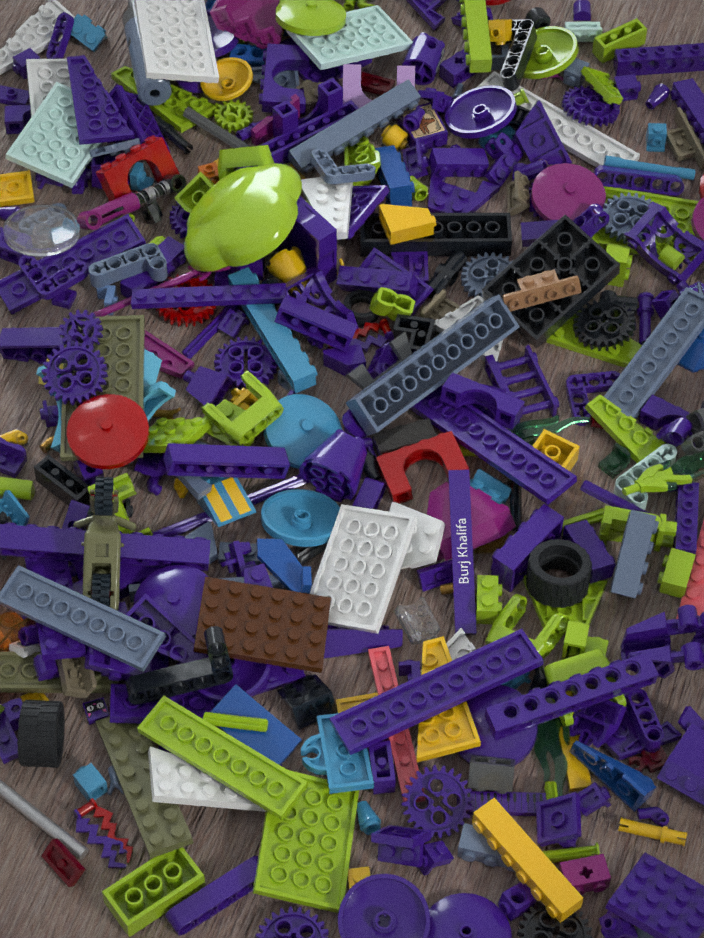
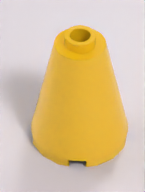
M293 246V250L288 251L284 249L278 252L269 260L270 266H266L268 271L274 277L282 280L283 283H287L307 270L302 253L298 247ZM310 279L303 281L302 285L305 287ZM294 286L293 288L288 290L291 293H293V290H296L300 294H302L297 286Z

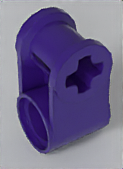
M595 203L576 217L573 222L587 235L592 237L609 222V215L603 211L601 205Z
M677 418L670 424H666L658 432L656 438L662 439L666 444L677 447L685 441L693 425L686 418Z

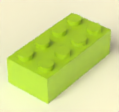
M182 847L152 858L103 890L102 895L107 908L126 934L131 937L167 913L172 907L204 888L205 877Z

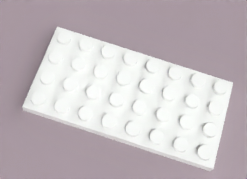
M134 0L146 78L218 83L219 74L204 0Z

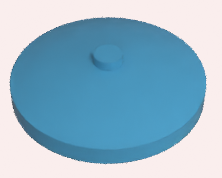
M293 394L279 399L278 401L284 407L283 413L263 430L268 447H285L290 466L297 469L300 468L304 459L329 436L335 433L337 429L342 430L337 415L326 403L305 394Z
M304 489L286 490L272 495L264 502L261 509V524L271 537L282 539L285 544L299 547L319 546L328 543L340 507L328 496L315 491Z

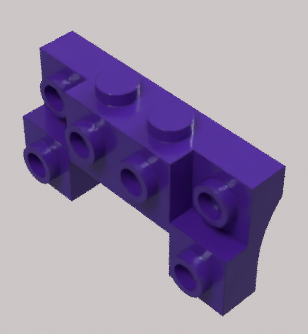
M85 645L84 668L101 672L102 676H107L112 681H126L134 675L169 667V657L159 652L155 653L145 671L142 672Z

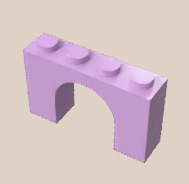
M343 64V104L352 100L358 108L373 100L367 98L362 91L361 65ZM397 66V86L409 79L415 87V66Z

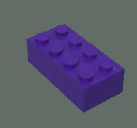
M543 504L539 509H535L527 522L521 523L517 532L507 538L505 545L501 549L495 550L492 555L491 575L498 576V584H502V588L511 593L524 579V576H527L529 555L536 546L547 540L561 539L564 520L562 515Z

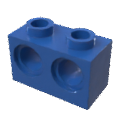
M237 44L231 50L230 57L243 59L250 67H260L266 65V61H263V51H267V48L261 49L255 45Z

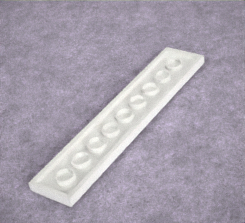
M494 71L477 87L488 85L504 86L500 74ZM519 86L518 89L511 92L515 94L523 87ZM523 88L530 103H524L520 106L531 110L534 104L540 100L565 150L595 167L604 165L605 155L633 161L639 160V153L590 125L586 126L584 122L578 123V119L572 120V116H567V112ZM618 175L616 179L619 180L623 175Z

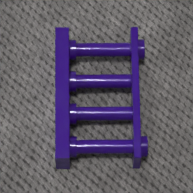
M529 345L525 346L524 356L499 363L495 361L493 355L485 356L484 369L492 386L506 389L505 394L518 399L542 394L545 401L524 406L522 415L548 408L552 417L556 416L557 408H559L558 398L553 395L538 364L537 355L535 352H532ZM527 364L530 369L529 372L507 378L501 373V370ZM533 378L537 384L536 387L517 392L510 391L508 385ZM520 420L518 421L515 427H518L520 425Z

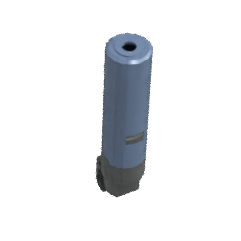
M128 0L127 10L123 14L122 21L138 98L146 105H161L171 96L170 80L146 78L134 0Z

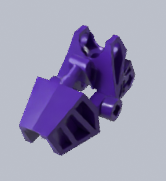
M684 605L678 608V619L667 620L664 611L627 628L620 646L621 661L629 659L635 653L643 654L648 652L658 672V677L664 679L675 671L674 663L684 662L685 668L688 670L704 668V612L699 616L695 606ZM696 633L691 642L681 647V651L671 650L670 635Z

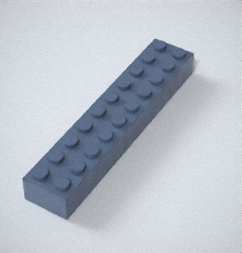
M499 294L488 298L345 403L367 436L377 433L445 383L452 372L455 374L460 372L520 326Z

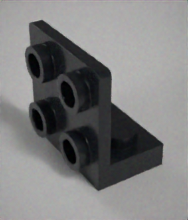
M316 674L305 676L302 680L293 684H287L277 691L278 695L290 707L295 726L298 730L316 723L317 716L338 713L332 691Z

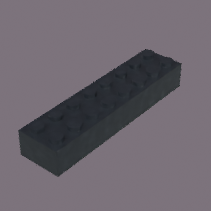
M379 213L370 214L365 223L360 226L361 257H367L374 247L388 257H391V252L427 251L428 256H451L454 251L457 252L458 250L463 252L465 256H477V254L484 256L485 252L488 256H491L492 252L495 253V256H498L500 253H502V256H511L512 230L510 213H430L436 219L434 235L390 245L383 229Z

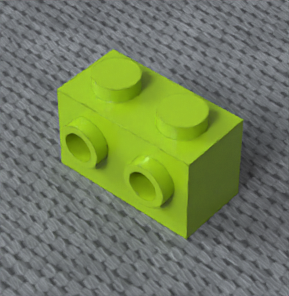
M671 548L670 554L665 555L662 567H666L665 571H660L657 581L658 584H661L660 593L678 598L684 597L696 554Z
M477 575L476 624L492 625L498 614L502 611V602H498V596L502 597V584H498V576Z

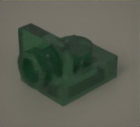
M615 443L612 452L599 462L598 468L614 479L629 466L631 454L627 448Z

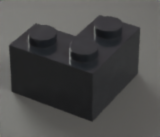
M397 314L393 328L394 339L401 333L406 332L413 354L435 338L436 321L435 319Z

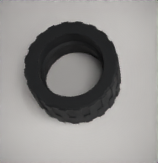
M551 539L541 542L529 555L526 587L530 595L543 605L554 608L571 607L581 602L587 595L592 568L591 557L584 548L569 540ZM561 569L571 573L573 576L559 578L551 576L544 571Z
M25 700L23 702L19 717L17 740L18 760L21 766L58 768L60 766L65 734V712L61 701Z

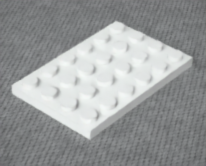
M341 504L310 594L331 597L328 625L375 634L379 633L418 520L415 516Z

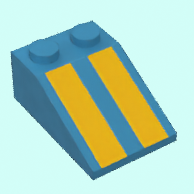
M201 477V479L211 484L212 487L207 495L197 500V503L218 527L256 513L238 478Z

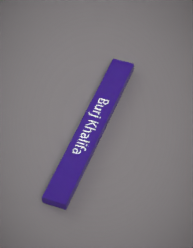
M448 470L455 634L462 628L465 635H476L469 470Z

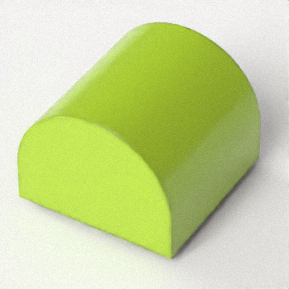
M667 245L661 251L658 259L669 268L676 270L685 259V255L672 246Z

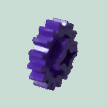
M77 309L75 315L71 312L69 313V319L63 318L65 325L59 326L63 330L59 335L63 338L61 341L64 345L68 341L71 346H74L75 341L86 342L87 348L94 343L96 345L100 344L97 339L103 338V335L99 331L104 329L102 325H99L101 323L100 319L96 318L93 312L89 315V312L85 309L83 314H81L79 309ZM78 326L83 329L85 336L80 334Z

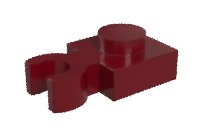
M661 746L657 752L641 751V758H630L628 765H638L639 767L635 768V770L641 773L644 769H647L649 773H653L663 768L668 757Z

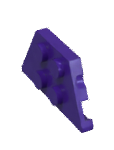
M538 100L515 131L530 163L544 159L548 165L571 164L572 161L541 101Z

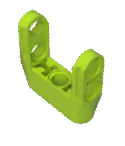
M259 145L219 150V180L234 172V167L262 166L274 163L269 146Z
M245 371L240 377L245 383L246 388L259 400L231 422L213 404L207 403L201 408L204 415L222 433L241 446L249 443L278 419L284 410V407L272 392L249 371Z
M520 594L512 596L493 622L485 641L486 645L515 632L512 629L526 612V597ZM563 613L553 615L535 640L529 638L543 659L550 654L566 632L568 621H570L568 615Z
M596 649L551 663L544 667L543 670L547 686H549L554 681L560 680L563 682L578 673L581 675L589 673L595 667L600 666L603 668L609 666L610 662L601 649ZM612 677L606 678L609 682H616ZM624 694L609 699V701L627 707ZM573 712L559 717L564 727L574 724Z

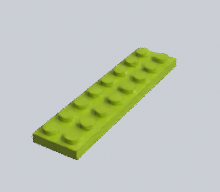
M166 696L160 699L137 727L140 734L283 820L308 787L307 781Z

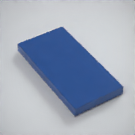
M236 684L211 711L212 713L267 719L268 729L266 732L217 727L279 765L302 742L300 737Z

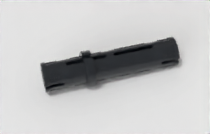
M160 116L154 118L158 122L157 125L163 137L173 142L184 154L191 152L187 147L193 150V145L177 133L171 124L166 123Z

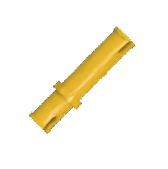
M623 817L620 819V824L623 825H619V832L622 831L660 840V843L669 842L685 847L687 832L668 829V826L664 825L660 827Z

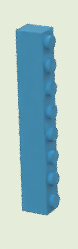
M249 267L228 275L229 285L259 284L256 273H252ZM275 304L241 305L295 394L317 385V370L314 365L309 364L306 352L301 351L298 339L292 337L290 328L274 322L278 313L275 310Z

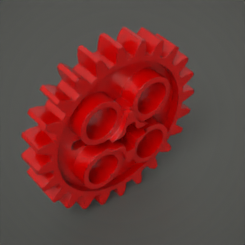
M198 277L197 279H190L172 288L202 287L213 285H208L207 279L204 281H200ZM216 306L156 308V311L159 312L160 317L163 316L164 321L170 319V325L177 322L178 327L182 323H184L185 327H188V323L195 326L196 321L202 324V318L208 320L209 314H214L213 309H216Z

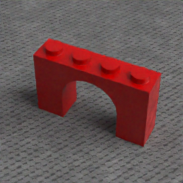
M154 135L147 137L143 144L131 147L128 153L116 156L115 161L101 165V169L95 172L109 202L132 192L128 185V172L131 166L139 160H143L149 165L157 183L161 182L166 175L179 174L163 137H155Z
M452 431L440 433L435 437L420 440L418 443L403 446L398 450L383 453L381 456L376 457L380 474L384 483H386L391 500L398 504L413 499L412 489L405 474L408 468L417 461L432 460L439 463L443 467L447 478L448 470H469Z

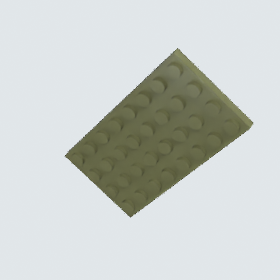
M144 315L96 317L100 319L101 323L99 325H102L104 330L99 331L103 335V338L97 339L100 344H93L94 352L100 351V357L105 359L103 364H106L108 368L105 370L108 377L103 378L107 384L100 385L103 391H96V395L116 394L125 396L135 401L144 411ZM78 326L80 334L85 336L83 329ZM81 359L78 364L84 365L88 360ZM63 363V369L67 367V363ZM84 378L82 380V383H89L91 381V378ZM65 382L62 387L68 388L71 382ZM69 400L66 405L62 402L61 461L78 460L72 453L67 440L68 421L72 413L80 405L78 401H75L74 406L71 405ZM143 452L137 458H143Z

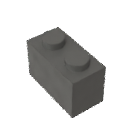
M471 755L468 788H473L475 791L495 790V792L500 794L512 792L515 759Z

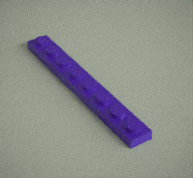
M286 283L132 289L131 307L132 309L275 304L282 303L287 287Z

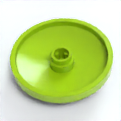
M283 0L276 7L275 18L282 28L292 33L306 36H323L335 33L344 27L346 11L342 5L334 0Z
M558 26L536 29L537 40L523 78H547L560 73L570 66L577 57L579 50L575 35L570 30Z

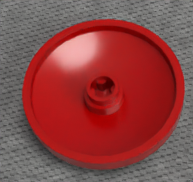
M116 394L99 395L83 402L72 413L67 425V440L72 453L79 461L96 469H115L131 463L143 452L149 439V424L143 409L130 398Z

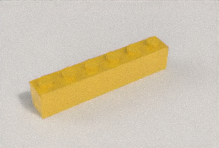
M495 798L473 812V828L477 833L484 835L492 850L499 852L504 864L507 867L511 866L519 881L522 884H527L531 889L533 897L537 901L541 900L552 918H556L561 923L581 908L583 897Z

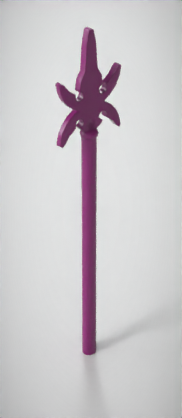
M187 266L188 270L192 271L150 289L172 288L190 279L197 278L198 275H201L199 280L202 281L211 272L225 271L230 269V266L211 272L198 271L191 266ZM131 297L93 313L96 317H104L131 305Z

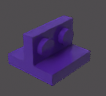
M574 792L536 802L537 844L543 847L559 843L565 849L575 848L576 840L582 837L580 795Z
M388 825L371 833V842L378 843V861L413 867L423 866V846L425 842L431 840V831Z

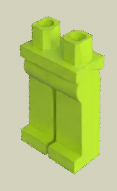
M605 505L599 532L600 541H603L605 545L607 540L622 542L629 511L631 510ZM660 514V517L655 515V521H659L656 534L651 535L650 541L654 542V551L660 552L661 546L672 548L674 536L676 535L677 522L666 521V514Z

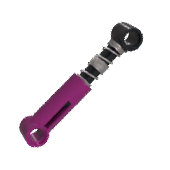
M180 174L166 175L154 187L149 186L142 189L141 192H135V194L133 192L128 193L94 209L81 212L77 217V224L83 230H96L108 222L138 210L140 204L156 200V197L159 199L161 195L180 193L187 185L186 179ZM89 216H90V218H91V223H90V224L88 223V218H89Z

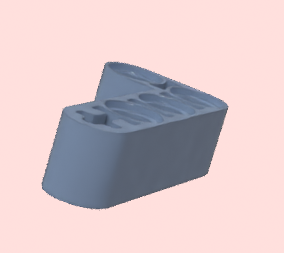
M147 243L95 262L88 269L90 283L95 288L110 285L148 271L151 278L157 282L164 281L168 276L166 259L159 247L154 243Z

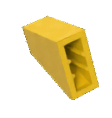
M388 204L379 205V219L390 245L434 235L436 219L434 215L431 216L428 208Z

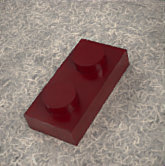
M361 72L362 91L383 95L395 87V80Z
M58 838L52 839L41 855L68 887L75 886L86 870Z

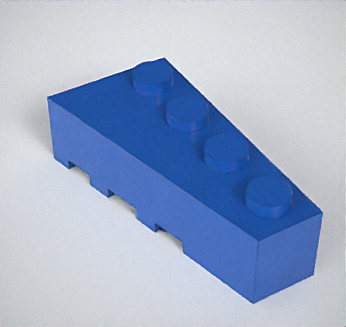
M394 145L375 148L381 156V165L376 172L381 185H387L389 193L385 196L386 204L412 207V193L415 192L413 181L410 182V175L408 171L406 172L404 161L401 162L400 152H397Z

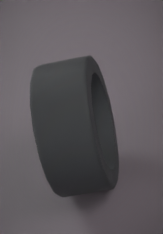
M360 289L352 291L346 296L344 306L353 311L351 306L356 303L371 304L372 297L375 294L371 291ZM353 311L358 326H364L365 322L374 323L379 315L372 311L367 313Z

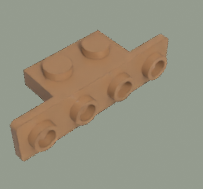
M555 269L532 276H525L517 279L520 291L504 294L503 301L511 312L581 293L579 277L576 275L559 280Z

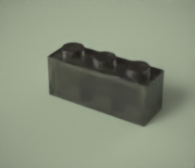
M429 418L417 420L410 424L398 425L395 428L380 430L372 434L373 449L378 457L383 453H390L403 446H409L418 443L420 440L429 439L437 435Z

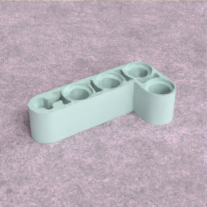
M664 444L616 479L613 494L645 510L648 500L647 492H635L624 496L622 488L635 484V481L651 466L661 464L664 467V465H669L672 469L677 455L676 447L671 444Z

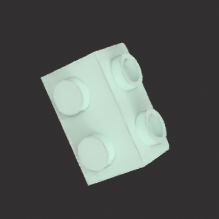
M565 22V28L575 35L577 42H594V37L602 34L600 22Z

